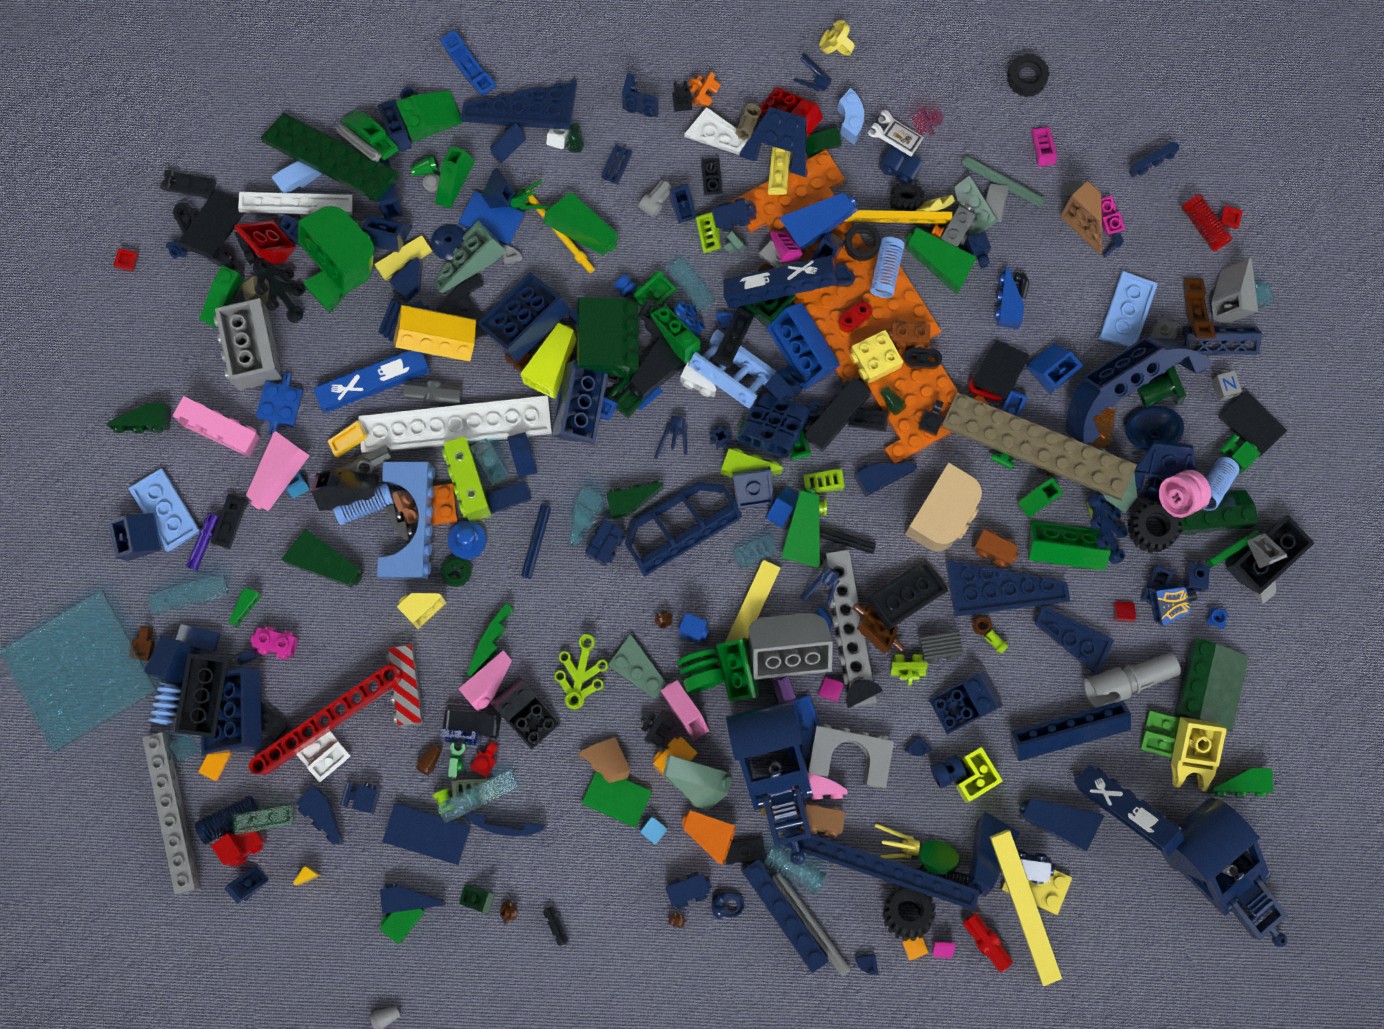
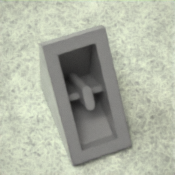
M1265 533L1248 540V545L1259 568L1287 557V554Z

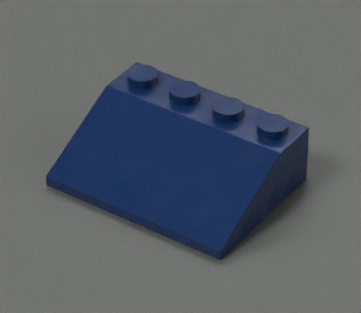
M529 272L476 324L502 350L518 362L571 310L561 296Z
M243 667L226 671L215 738L201 736V755L244 752L262 748L260 670Z

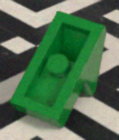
M803 431L800 433L799 441L794 444L789 454L790 461L811 456V451Z

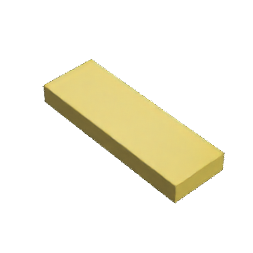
M772 147L768 184L769 195L787 194L791 152L777 147Z
M421 235L403 246L399 253L393 252L374 265L386 281L396 272H400L405 268L404 266L409 260H413L416 257L420 260L430 254L432 250Z

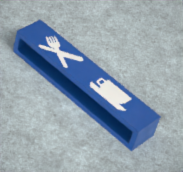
M406 350L403 354L391 355L385 361L373 362L367 368L355 369L349 375L337 376L331 382L319 383L313 390L320 408L325 414L431 372L422 352Z

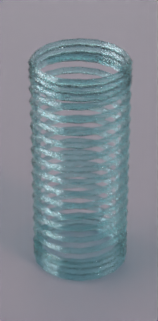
M781 845L773 846L763 864L769 867L773 861L770 869L776 863L773 871L779 865L776 873L782 867L779 874L785 869L782 876L788 871L785 878L791 873L789 880L794 875L792 882L797 877L795 884L803 874L798 886L806 876L801 888L809 878L804 890L812 880L807 892L810 890L813 896L816 895L827 873L825 874L822 870L819 872V869L816 870V867L813 868V865L810 866V863L807 864V861L795 866L790 860L792 851L789 852V850H786Z

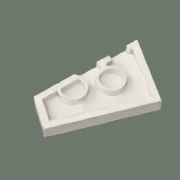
M707 107L684 134L686 138L738 155L749 141V139L744 141L739 139L735 134L736 128Z

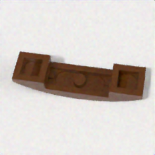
M1184 278L1186 313L1194 337L1196 339L1215 338L1213 321H1209L1205 303L1206 290L1203 278Z

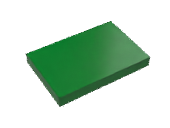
M596 772L582 804L636 828L652 791L626 779L609 783L603 778L601 773Z

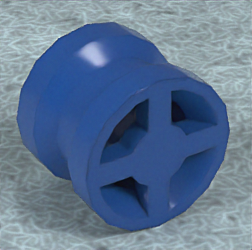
M625 274L616 281L614 288L620 290L621 295L626 298L637 288V284L632 282L630 277Z

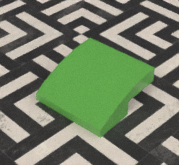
M1148 710L1140 749L1172 758L1180 718Z

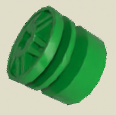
M715 649L698 650L676 661L677 667L687 666L679 671L680 674L690 675V677L682 681L687 694L700 692L725 682L722 669H712V666L719 662L718 658L709 659L717 654Z

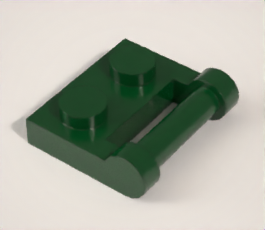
M635 374L628 379L622 378L609 393L607 392L604 395L605 398L618 404L616 409L627 419L648 398L646 397L643 401H640L638 398L633 397L628 389L618 401L615 399Z

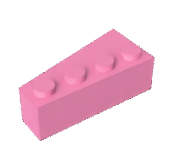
M183 396L173 414V417L183 427L249 458L260 439L256 429L248 425L244 427L240 425L239 421L231 417L228 419L222 413L210 410L205 405L194 402Z

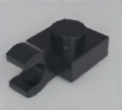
M936 400L932 412L925 411L918 428L919 430L934 436L937 435L944 418L939 416L944 402Z

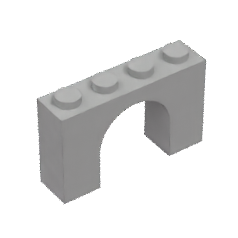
M820 723L819 726L813 728L807 762L808 774L824 778L828 777L834 749L841 743H853L860 747L866 756L867 764L863 786L886 789L894 741L888 740L889 737L877 735V738L870 737V733L858 731V734L850 733V729L843 727L835 730L831 729V725Z

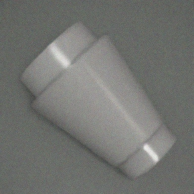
M396 1005L373 1011V1014L369 1015L374 1029H383L401 1017Z

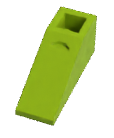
M733 448V450L728 449L721 474L733 478L732 472L770 467L772 475H779L782 473L783 467L778 462L772 460L767 462L758 455L751 454L749 456L744 454V451Z

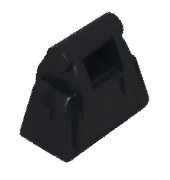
M649 298L638 313V318L646 322L644 323L646 330L655 339H659L662 332L651 316L649 319L645 316L652 307L656 311L663 307L664 304L660 303L657 305ZM667 305V307L675 314L674 308L670 307V305Z

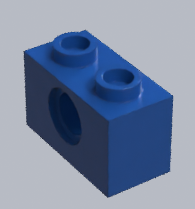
M685 613L678 629V637L700 645L701 641L705 642L709 633L707 621Z

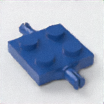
M284 373L282 383L265 381L256 418L270 423L268 435H273L277 431L278 426L287 425L294 427L303 390L289 385L292 376L289 373Z

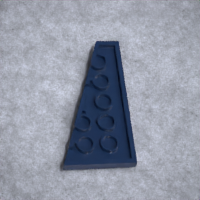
M949 559L945 560L955 617L1070 602L1067 582L1034 577L1028 574H1018L986 566L981 567L965 562L960 563Z

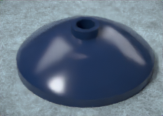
M1163 406L1144 407L1134 412L1128 418L1125 432L1128 440L1134 446L1147 451L1153 440L1178 443L1184 434V422L1181 416L1170 408Z

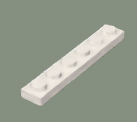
M239 192V212L312 214L323 207L334 206L341 208L348 215H352V195Z

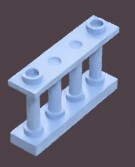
M717 329L708 344L710 348L703 356L695 352L688 366L750 409L757 397L754 393L762 384L765 385L777 371L740 346L733 363L741 369L733 378L723 372L727 367L721 364L716 367L708 361L716 353L725 335ZM747 373L756 379L748 389L739 383Z

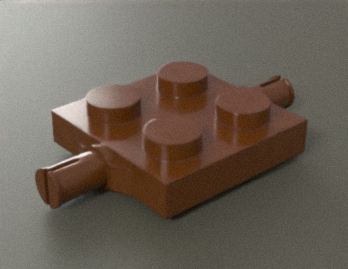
M858 602L853 605L852 609L860 615L857 629L884 654L890 651L891 646L897 649L898 652L904 649L905 646L897 640L896 633L899 628L897 625L888 631L870 604H867L865 609Z

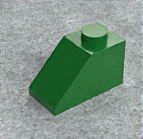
M424 909L393 912L390 915L387 913L380 922L382 926L379 930L397 944H401L426 911Z

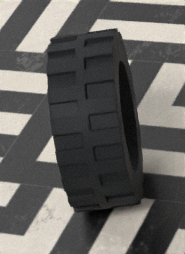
M1035 54L1020 55L1017 59L1013 60L1007 74L1009 87L1020 96H1035V94H1039L1044 89L1048 81L1049 67L1041 57L1035 56ZM1029 67L1034 69L1037 79L1032 83L1023 82L1019 77V73L1023 68Z

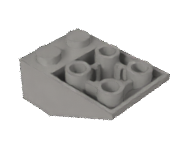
M1251 258L1220 271L1212 299L1214 321L1231 323L1258 312Z

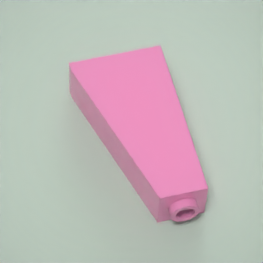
M276 431L271 437L246 494L252 500L250 504L259 510L261 507L267 511L271 509L310 456Z

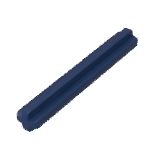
M541 505L521 574L523 578H532L551 511L549 506Z

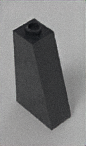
M661 334L630 381L629 391L633 397L638 398L640 401H643L687 364L672 350L663 334Z

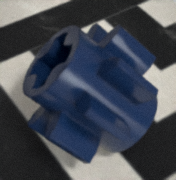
M716 426L715 433L710 432L709 434L710 437L714 438L710 441V445L715 444L716 450L719 447L727 449L726 444L732 443V439L728 438L732 435V432H727L725 426L722 429H718ZM720 435H723L724 438H722V440L719 441L718 437H720Z

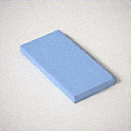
M1122 271L1098 339L1125 349L1138 342L1158 283Z
M162 468L128 488L143 514H155L160 542L167 552L199 534V527Z

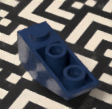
M312 785L296 802L299 806L297 810L304 817L309 816L313 820L311 824L317 830L321 831L323 829L327 833L326 838L333 845L335 843L342 845L343 840L331 801L316 786Z

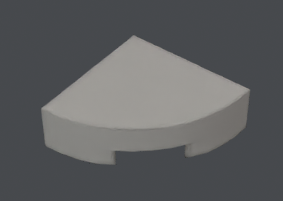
M502 245L506 250L502 254L504 264L523 260L518 250L509 245Z

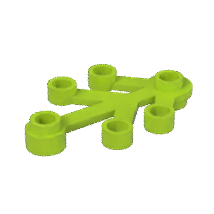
M584 634L579 639L582 651L578 669H576L571 661V654L569 652L563 651L559 654L560 662L564 663L575 681L573 689L566 680L567 674L564 671L559 670L554 675L555 680L560 683L566 693V706L573 710L583 706L584 698L604 688V682L601 679H595L592 685L581 691L582 684L597 673L605 672L609 668L607 661L599 660L595 666L586 671L590 650L596 644L595 638L589 634ZM587 639L591 640L590 646L585 645ZM563 654L568 655V659L566 661L562 660ZM601 662H604L606 664V667L604 669H600L599 667ZM559 673H563L564 678L562 680L558 679ZM597 681L601 682V687L599 689L595 687V683ZM577 696L578 702L574 704L572 698Z

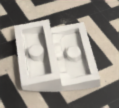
M330 731L297 753V756L303 761L314 777L321 782L350 757V754Z

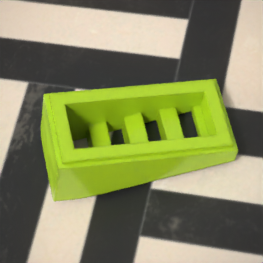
M713 212L697 216L696 222L703 253L721 249L720 231L715 226ZM713 235V238L707 239V236ZM714 242L715 245L708 247V243Z
M842 469L803 475L805 487L811 488L810 479L814 480L815 488L812 489H815L816 493L844 490ZM834 476H837V483H838V484H835V485H834V479H833V477H834ZM825 477H829V486H826ZM818 478H821L822 487L818 485Z

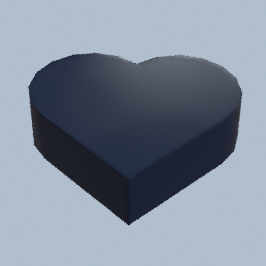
M836 265L838 285L833 286L848 287L853 285L855 275L848 271L846 265Z

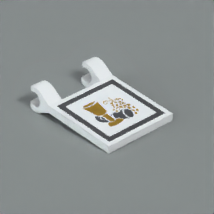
M883 110L881 115H884L885 118L879 116L878 122L889 125L883 131L879 124L874 123L872 128L876 131L870 129L868 134L871 137L883 139L912 157L924 137L893 119L887 110Z

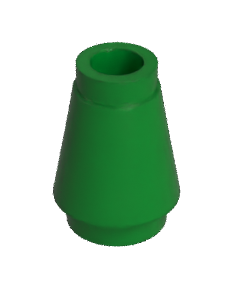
M427 156L410 166V169L415 177L434 174L435 171L439 170V166L434 156Z

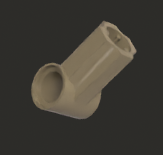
M753 103L747 104L735 132L738 138L743 141L750 139L761 114V109L758 105Z

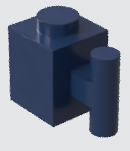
M347 782L340 805L348 807L349 801L353 800L352 809L374 814L381 792L376 790V785L365 783L364 786L358 785L355 793L352 792L354 784Z

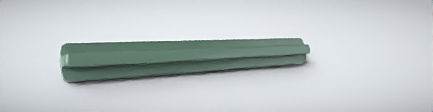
M969 156L964 158L962 165L998 185H1008L1010 192L1038 207L1043 205L1045 198Z

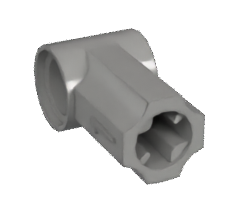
M661 180L650 194H646L642 198L638 207L652 218H655L661 211L664 202L669 198V189H672L671 185Z

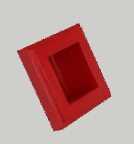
M1115 601L1114 621H1136L1135 603Z

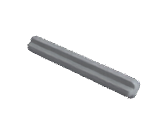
M338 125L336 132L372 161H379V158H381L380 152L345 125Z

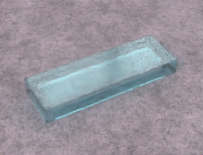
M683 257L667 267L668 271L699 312L715 302L713 296Z

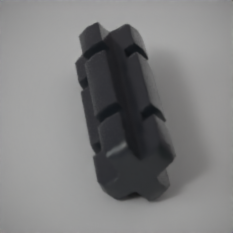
M554 907L545 909L543 914L549 920L547 923L553 936L556 935L557 945L562 946L566 944L569 940L567 935L563 933L564 929L558 916H555L556 911Z

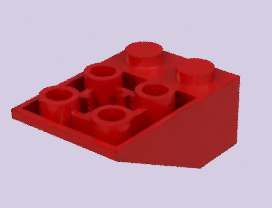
M776 87L760 106V119H763L770 107L806 117L807 137L823 119L817 103L779 87Z

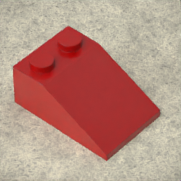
M273 220L237 224L234 226L255 253L271 264L285 263L296 248Z

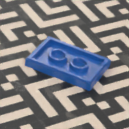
M474 191L458 222L459 225L470 229L479 220L501 244L510 246L525 213L510 206L490 208L481 196L482 194Z
M810 695L794 699L804 735L802 748L805 758L809 756L813 728L819 726ZM794 746L786 748L790 763L798 761Z

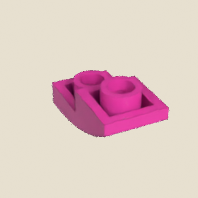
M1109 196L1101 199L1102 227L1107 236L1125 230L1120 212L1117 213L1113 197Z

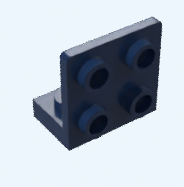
M627 73L622 91L623 109L631 113H643L647 117H658L659 98L638 93V90H636L635 74Z

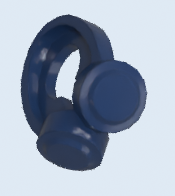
M717 892L712 898V904L714 905L712 913L717 919L736 917L744 910V901L737 894ZM731 899L737 903V908L734 911L721 907L722 903H727Z

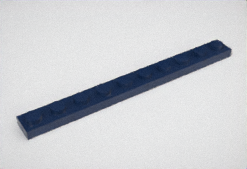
M788 828L785 831L784 837L804 831ZM813 834L812 838L798 841L800 851L805 854L975 910L980 890ZM787 843V844H783V845H782V846L791 848L790 843Z

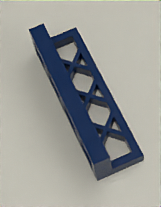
M1214 326L1216 337L1207 339H1196L1190 327H1183L1182 335L1185 338L1184 345L1189 347L1190 341H1199L1201 345L1193 350L1202 355L1259 354L1262 332L1257 326ZM1211 341L1219 342V345L1214 349H1209L1206 346ZM1230 341L1238 343L1233 349H1228L1225 346ZM1249 341H1255L1254 349H1246L1244 345Z

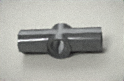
M405 381L403 397L406 399L423 400L429 404H440V402L461 404L463 389L462 387L447 386L435 381H427L426 383Z
M384 445L368 454H360L356 460L338 469L371 474L373 470L383 466V462L393 461L394 457L390 448ZM367 463L369 466L362 467L360 464Z

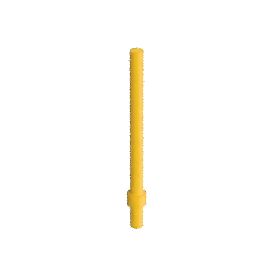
M534 195L528 197L532 205H541ZM536 209L544 219L546 210ZM552 228L573 253L574 259L579 264H582L589 274L594 272L595 268L587 260L585 253L580 251L568 236Z

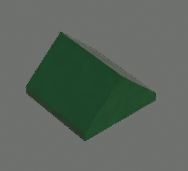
M793 294L745 305L750 313L755 315L754 317L763 326L771 324L796 298V295Z

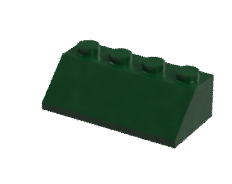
M1246 490L1226 492L1215 510L1207 511L1201 509L1189 516L1180 518L1181 522L1179 525L1182 526V530L1179 533L1180 535L1251 528L1258 523L1255 503Z

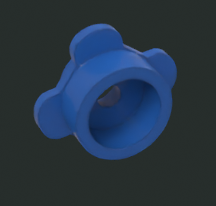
M1215 607L1210 608L1207 624L1209 626H1218L1220 629L1224 628L1228 616L1227 611L1216 609Z

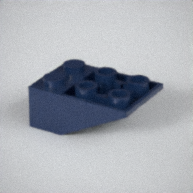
M985 671L929 699L947 735L1003 706Z

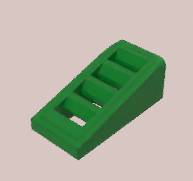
M243 588L229 619V624L237 627L262 595L251 589Z

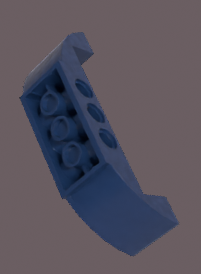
M1144 337L1082 377L1083 381L1076 389L1068 407L1066 432L1079 442L1091 444L1096 438L1100 437L1092 417L1100 415L1103 410L1117 404L1120 399L1132 394L1142 385L1148 384L1153 378L1165 373L1173 365L1180 364L1197 374L1203 372L1212 362L1204 355L1176 340L1168 338L1148 339Z

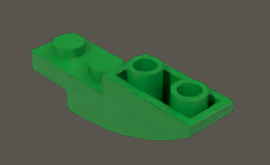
M354 110L341 119L350 130L380 152L383 161L398 152L397 145L386 135L385 130L365 113Z

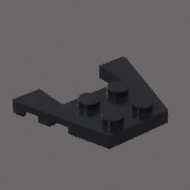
M476 273L462 281L436 312L476 319L477 323L482 317L468 294L483 286V282ZM476 324L475 340L479 337L488 336Z

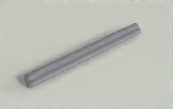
M778 872L771 877L837 972L840 976L847 974L850 971L849 966L782 873Z

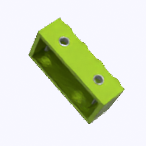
M466 436L444 442L445 449H442V454L447 465H450V467H447L449 476L453 483L456 482L453 488L458 501H462L458 504L463 517L468 518L470 522L492 516Z

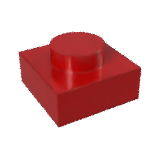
M1224 206L1220 224L1237 230L1243 210Z
M119 248L113 266L117 269L133 272L138 259V253Z

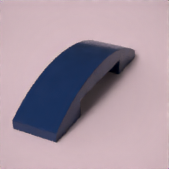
M467 812L465 814V817L478 827L503 836H530L543 832L546 829L544 825L526 822L523 830L486 824L487 816Z

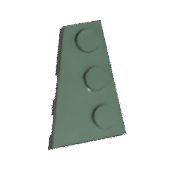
M968 176L954 186L958 207L960 204L964 206L966 203L974 207V212L977 213L975 225L972 229L968 228L965 234L971 236L984 232L998 222V219L971 176Z
M630 634L610 661L609 668L656 700L661 690L666 686V682Z

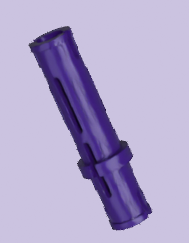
M210 513L207 514L202 529L200 528L198 531L200 534L185 567L198 571L200 562L219 520L218 516Z

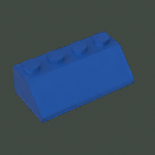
M802 303L787 307L766 327L789 366L806 381L802 386L804 389L826 378L841 366Z

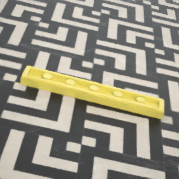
M765 560L762 561L725 642L743 638L748 640L749 627L752 622L757 620L780 571V567ZM718 656L719 662L715 665L721 667L720 659Z

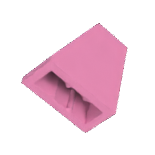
M678 680L669 683L661 690L665 700L693 742L709 732L701 713Z

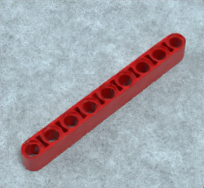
M384 666L253 757L249 762V770L256 775H268L297 755V753L396 686L402 679V672L393 666ZM393 670L394 677L388 680V673ZM374 682H377L378 688L373 692L371 686ZM358 693H361L362 699L356 703L355 697ZM344 704L345 711L343 714H340L339 708ZM325 716H328L329 722L324 726L323 719ZM311 727L313 733L310 737H308L307 729ZM295 738L296 745L294 748H291V740ZM279 750L280 756L278 759H275L274 753ZM262 761L264 764L263 769L259 771L258 764Z

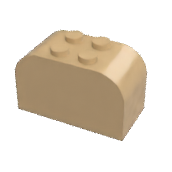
M948 463L905 535L932 551H944L951 547L957 538L961 539L969 528L967 522L971 523L979 511L976 507L981 500L982 490L978 481Z

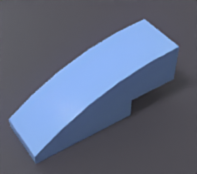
M297 161L271 176V178L282 193H290L299 186L302 189L322 175V173Z

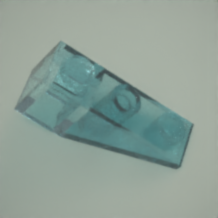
M586 485L574 501L569 538L571 548L574 545L578 546L584 537L582 535L584 531L592 527L595 522L593 520L596 514L600 515L606 506L604 504L605 498Z

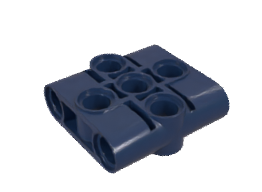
M761 393L754 407L748 411V418L738 434V440L744 445L780 457H788L794 444L800 439V433L810 415V410L804 405L786 399L779 401L774 395Z

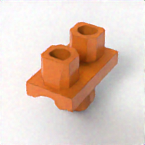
M710 72L703 82H701L703 79L701 76H698L697 79H690L689 85L692 87L690 92L694 94L698 90L692 100L693 106L699 104L706 108L711 104L713 98L707 95L706 91L709 90L715 94L721 86L714 79V73Z

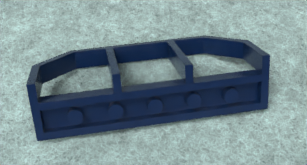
M696 482L633 520L625 545L636 561L640 572L645 577L738 521L742 516L735 499L723 484ZM699 491L723 493L731 504L703 521L687 498ZM683 502L698 524L673 539L657 516ZM653 519L669 542L639 558L632 548L637 529Z

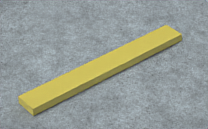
M1010 830L992 835L990 840L1041 984L1046 986L1062 979L1014 840Z

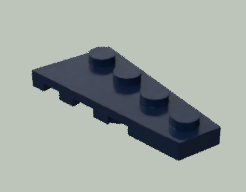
M1043 605L1034 624L1094 674H1099L1114 640Z

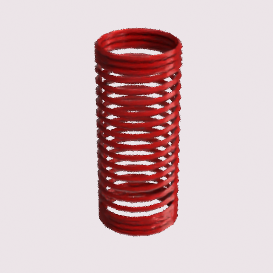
M1198 194L1188 200L1181 209L1187 214L1186 216H1189L1188 218L1194 224V227L1198 229L1200 235L1204 237V240L1208 243L1207 245H1210L1209 247L1212 252H1215L1227 245L1233 237L1229 232H1226L1225 226L1220 224L1221 221L1215 216L1213 210L1211 211L1210 205H1207L1206 200H1203V195Z

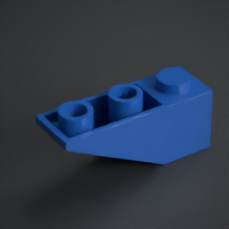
M1006 267L999 276V284L1002 285L1001 291L998 290L996 301L999 302V308L995 310L994 319H997L996 326L1019 329L1023 320L1024 304L1009 267Z

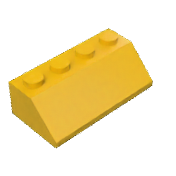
M401 305L393 342L396 348L470 361L475 342L476 319Z

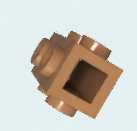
M816 803L805 805L812 834L819 832L832 838L840 836L844 825V811H840L837 807L823 808ZM801 825L800 829L805 830L804 825Z

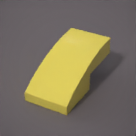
M952 195L928 200L916 211L934 212L950 206L955 200Z

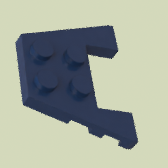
M770 107L741 151L740 157L757 161L761 143L795 153L790 172L807 177L806 117Z
M1153 440L1134 471L1137 493L1143 492L1146 476L1166 479L1188 469L1197 471L1193 445Z

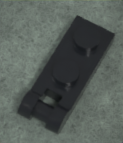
M165 170V179L161 182L160 188L165 191L209 199L215 190L216 181L215 179ZM172 180H177L176 185L171 184Z
M233 494L227 495L210 542L211 544L231 549L244 510L248 505V499L243 497L241 499L236 498ZM237 505L236 510L231 509V507Z

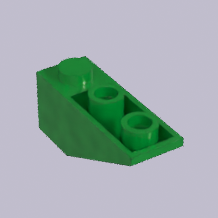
M450 147L442 163L435 204L451 209L475 163L474 159L465 150Z
M667 305L651 313V317L672 350L684 363L689 362L695 352L700 354V340Z
M1272 768L1246 769L1208 789V793H1215V796H1227V793H1234L1235 797H1247V793H1254V797H1267L1268 793H1273Z

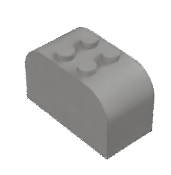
M802 613L763 617L752 622L749 627V654L753 679L832 672L833 641L826 620L817 614Z

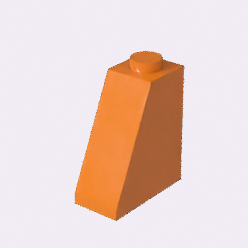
M690 810L688 814L684 815L682 821L683 830L716 862L724 866L737 827Z

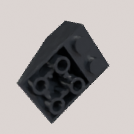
M334 468L316 473L311 493L319 511L333 510L340 505H351L358 500L371 499L375 496L379 476Z
M520 676L490 702L531 750L561 724Z

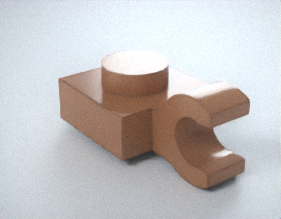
M407 490L396 491L391 494L398 511L403 512L407 523L414 522L412 515L414 519L419 518L418 510L414 509L416 506L413 498Z

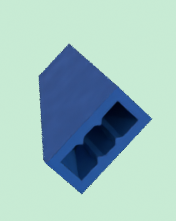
M843 192L780 217V220L799 248L805 251L856 213L858 209L855 205L858 203L852 195L848 196Z

